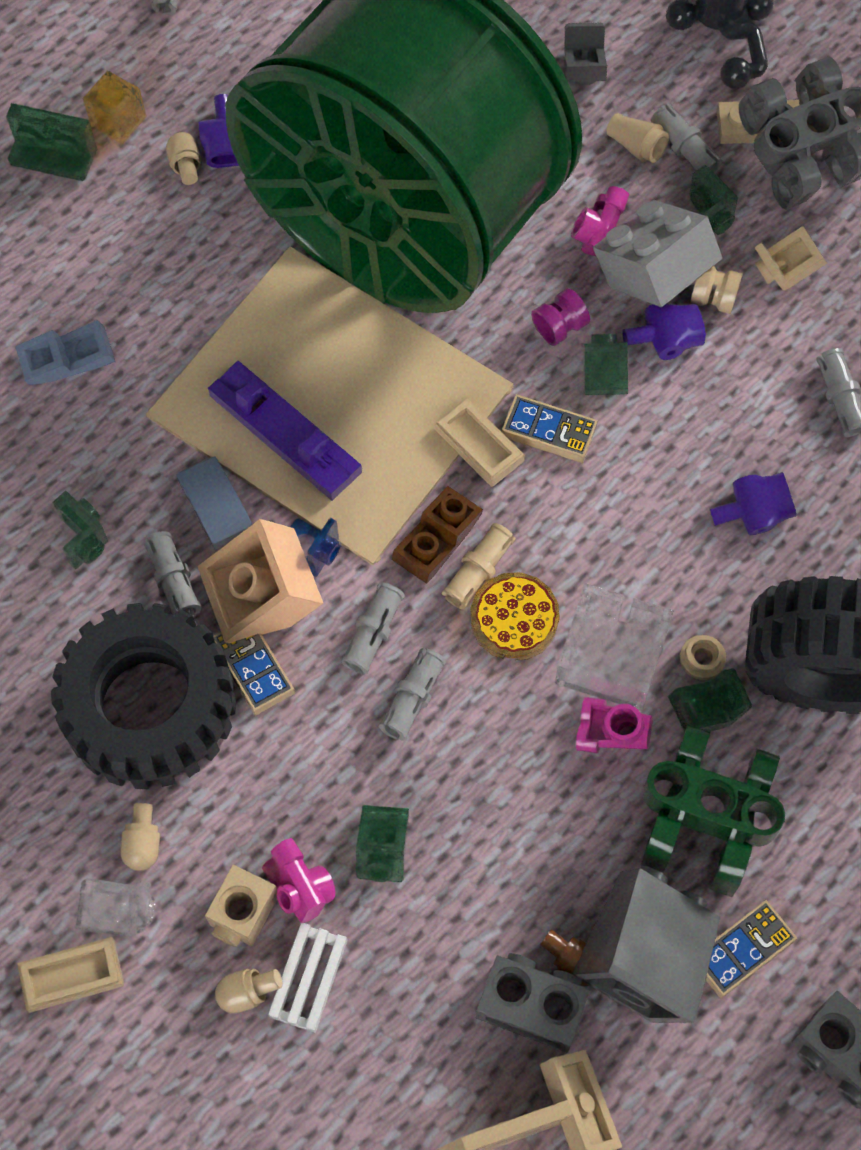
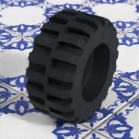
M816 576L803 577L800 581L790 579L782 581L778 587L770 586L756 598L750 611L744 668L751 683L757 686L760 692L765 695H773L775 700L780 702H790L796 704V707L804 709L814 708L828 713L838 711L846 712V714H860V578L848 580L843 579L842 576H829V578L818 579Z
M142 603L127 604L128 612L116 614L113 608L101 613L104 619L102 622L95 626L90 621L79 629L82 638L77 643L73 640L68 641L62 650L66 663H57L52 676L58 687H54L51 690V704L57 712L54 717L59 729L76 756L81 758L85 766L94 774L100 775L103 773L108 782L123 786L125 780L131 781L135 789H149L151 780H159L162 787L176 784L175 774L185 770L190 778L200 771L197 762L205 756L209 761H212L218 754L220 749L217 741L219 738L227 739L232 729L229 717L234 715L236 711V699L233 693L235 686L222 647L215 642L213 633L204 624L196 626L193 616L183 610L177 611L175 616H173L168 605L154 603L152 610H144ZM153 662L170 665L183 673L188 685L187 694L180 708L165 722L144 730H128L111 724L105 717L103 702L106 692L113 681L127 669L139 664Z

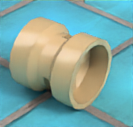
M712 266L696 279L690 303L699 306L711 304L716 306L718 311L731 314L743 274L731 270L727 273L717 271L715 266ZM713 285L717 286L715 291L712 290Z

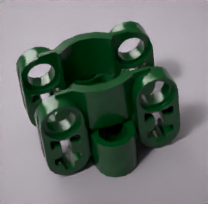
M687 725L675 761L659 762L652 767L644 785L643 797L645 803L651 810L658 813V816L651 831L641 866H647L664 873L680 827L684 826L726 841L718 856L720 860L710 889L733 897L744 877L753 846L768 845L775 839L785 822V810L782 803L776 797L769 794L780 756L756 748L748 764L749 767L743 783L700 768L711 732ZM666 780L673 783L666 797L659 794L655 789L654 784L656 782ZM706 796H714L723 803L725 811L711 813L703 807L701 799ZM755 812H761L767 816L771 823L770 829L762 830L754 827Z

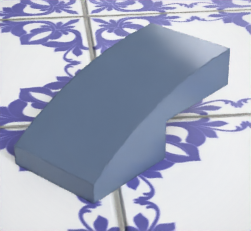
M99 320L62 336L51 330L15 346L25 382L29 385L57 381L116 362L105 327Z
M216 456L176 474L183 492L192 505L200 525L215 550L225 546L252 525L247 512Z

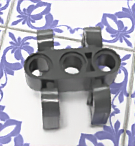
M829 56L806 65L794 79L799 106L791 107L787 103L784 89L775 78L752 86L739 102L738 111L742 125L748 134L752 136L758 134L754 139V152L766 171L773 176L771 185L774 196L779 205L785 210L806 202L820 189L822 183L821 173L811 154L822 149L821 162H826L829 171L840 186L844 187L861 180V132L857 133L861 128V87L842 89L843 79L840 68L836 61ZM844 106L851 108L856 118L847 115ZM807 123L813 126L817 133L812 131L808 127ZM778 138L782 141L783 148L779 145Z

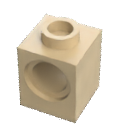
M233 864L205 915L210 926L214 927L212 935L233 947H237L240 941L253 946L277 901L276 885ZM246 900L253 904L252 912L247 918L233 920L228 917L229 909L235 902Z

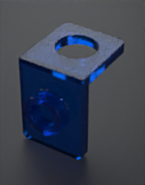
M330 517L322 530H319L301 519H296L290 527L295 529L297 536L307 534L315 539L307 551L306 560L312 575L317 577L325 564L329 566L335 560L341 548L337 521Z

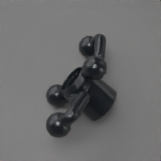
M674 0L668 6L666 21L669 26L676 30L688 29L695 21L699 20L706 27L719 30L724 37L730 40L747 39L752 63H748V61L741 57L727 59L720 70L721 80L724 85L731 89H739L745 87L750 79L761 77L766 72L768 59L763 35L757 25L750 23L749 18L756 21L767 18L773 10V0H695V5L689 0Z

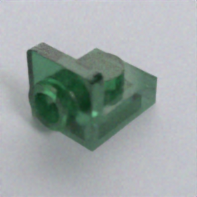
M705 164L693 173L689 196L694 207L700 213H703L702 215L708 216L713 233L720 235L727 231L735 221L734 215L738 196Z
M362 805L356 844V877L358 879L375 882L403 881L409 808Z

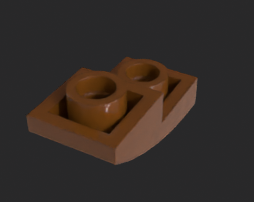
M447 486L422 512L420 523L393 550L392 560L427 584L469 534L481 517L483 509Z

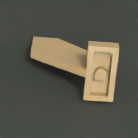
M582 1050L554 1057L539 1064L554 1105L460 1137L436 1150H493L558 1125H562L570 1150H617L622 1148V1144L587 1051Z

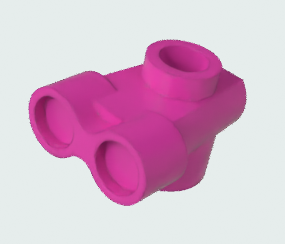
M615 186L608 187L606 194H599L597 196L593 210L585 207L580 212L572 228L571 237L583 243L581 250L584 253L596 257L593 246L604 239L612 228L617 227L619 217L623 214L629 198V193L626 190Z
M584 697L581 709V722L576 738V750L599 753L600 748L648 749L653 717L652 715L640 713L636 707L630 704H619L611 707L607 706L606 699ZM631 726L635 728L628 735H620V731L624 727Z
M286 839L278 843L271 850L272 858L262 866V870L270 883L277 887L276 895L281 909L287 914L294 912L301 923H306L319 916L325 904L334 900L335 886L331 875L324 867L315 866L308 869L303 861L304 855L294 839Z

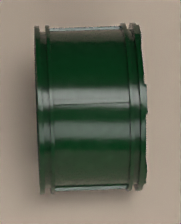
M323 0L271 56L262 59L249 70L233 87L225 102L226 127L233 153L245 176L244 181L266 214L274 218L296 243L328 270L383 304L388 303L402 309L422 313H441L457 310L465 304L487 277L492 263L536 210L550 200L571 176L579 162L582 150L583 136L579 110L572 89L562 69L537 33L504 0Z

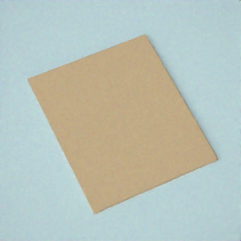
M290 246L148 410L146 417L208 458L216 456L222 467L374 566L375 563L380 561L385 550L460 456L435 430L434 423L466 398L489 419L506 395L512 392L513 383ZM238 360L362 465V473L333 501L210 397L208 387L223 376ZM263 398L252 407V413L265 402Z

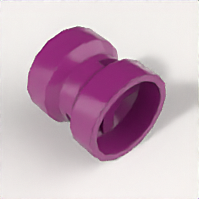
M569 288L557 294L554 302L550 305L543 303L531 312L536 330L551 346H556L565 340L569 331H578L590 323V314L585 303L575 291Z

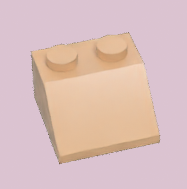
M259 519L197 566L225 643H232L259 633L263 635L292 627L324 604L295 529Z

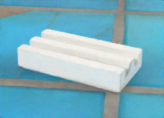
M306 923L300 924L282 975L283 986L277 989L268 1014L270 1018L316 1033L348 941L346 936L334 935L327 930L316 929ZM311 938L315 942L290 1013L283 1011L307 940ZM326 943L332 945L333 949L309 1018L307 1019L300 1015Z

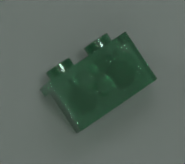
M11 103L6 118L15 141L8 155L9 164L19 168L84 181L98 150L90 121L88 119Z

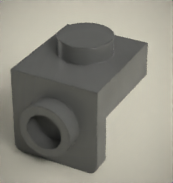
M567 23L565 25L564 67L568 82L591 85L596 81L607 80V62L604 50L605 26L603 23Z

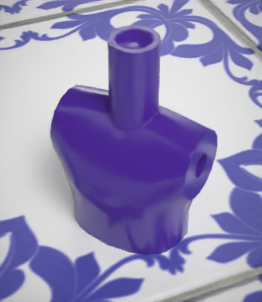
M218 94L214 97L216 119L198 121L200 142L205 152L206 162L208 166L213 168L239 166L233 153L226 127L225 102L228 97L227 94Z
M666 303L663 307L652 304L644 311L646 326L622 330V339L625 346L652 342L657 355L662 360L674 359L681 355L684 350L703 346L706 337L702 315L696 304L672 305Z
M783 472L771 476L748 475L735 480L732 483L735 502L710 509L715 526L741 518L749 535L765 533L772 530L782 521L797 516Z

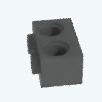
M509 953L507 958L496 955L476 1011V1019L568 1053L590 989L582 987V981L570 973L555 970L554 974L550 975L536 970V963L527 957L515 953ZM514 980L522 985L525 995L517 1002H506L498 995L497 987L503 981ZM552 997H560L569 1004L571 1014L563 1020H554L545 1013L543 1007L545 1001Z
M837 990L822 1005L792 1043L800 1049L797 1056L807 1067L818 1074H821L824 1070L839 1083L836 1088L837 1092L849 1104L861 1109V1075L859 1072L861 1061V1010ZM821 1026H831L839 1032L842 1040L840 1049H830L822 1043L819 1036Z

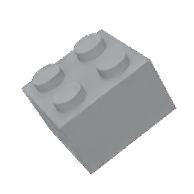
M656 200L640 206L636 214L622 225L612 228L604 239L593 246L610 288L663 307L722 259L708 216Z

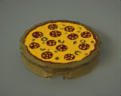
M521 572L502 573L487 580L475 593L470 607L471 630L479 645L492 656L502 659L506 657L509 659L516 658L515 661L528 660L542 653L553 642L560 622L559 604L551 588L537 577Z

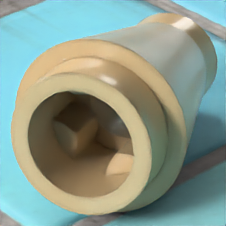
M616 113L610 119L606 130L608 136L614 138L641 162H646L647 160L652 163L657 162L664 154L669 142V134L663 131L662 125L625 117L620 113Z

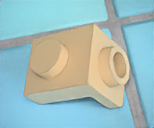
M804 226L769 249H766L762 242L754 247L761 257V260L755 263L758 270L768 284L775 280L783 291L791 288L827 264Z

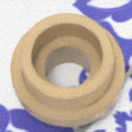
M697 635L687 640L680 652V663L684 671L691 677L699 680H709L719 675L726 663V652L722 644L715 638L707 635ZM700 652L706 653L710 657L711 662L701 665L696 662L694 655Z

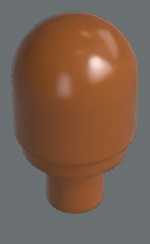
M551 929L540 945L557 957L553 964L558 967V970L572 974L586 943L581 939L577 940L575 937L566 941ZM584 982L581 983V986H589Z

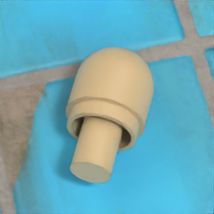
M175 133L168 139L166 144L169 165L175 173L181 175L183 184L192 185L198 180L196 171L199 169L201 162L198 143L189 133Z
M135 803L133 821L130 824H125V831H122L121 858L127 867L136 871L146 870L153 866L159 854L160 833H158V826L151 824L152 804Z
M244 969L222 978L217 984L215 998L220 1008L224 1011L234 1014L258 1007L260 1003L265 1002L266 993L282 988V978L277 969L260 974L256 969Z

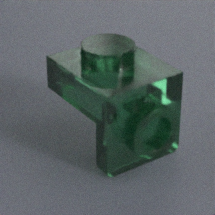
M615 333L591 334V342L581 343L584 395L628 394V342H617V334Z
M64 491L53 501V504L60 519L76 534L63 547V551L69 564L77 570L84 562L89 564L95 561L104 551L108 539L102 524L98 521L100 515L86 499L82 498L77 501L67 491Z
M734 668L723 670L711 681L676 688L668 695V699L684 733L687 725L708 732L727 728L752 708V703Z

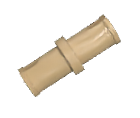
M493 523L474 551H468L464 555L462 567L448 586L442 590V595L446 596L445 599L459 609H465L485 580L489 581L496 573L494 567L516 540L512 536L511 531L498 523Z

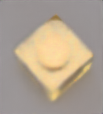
M108 70L83 97L91 127L121 144L125 143L147 117L140 88Z

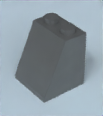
M641 866V868L621 871L572 975H575L582 982L652 1023H693L698 1013L720 916L706 908L708 903L702 897L685 890L679 892L667 885V877L653 868Z

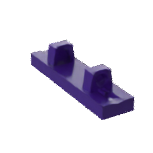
M239 360L223 376L208 387L211 398L331 501L362 473V465ZM263 398L265 402L252 413V407Z

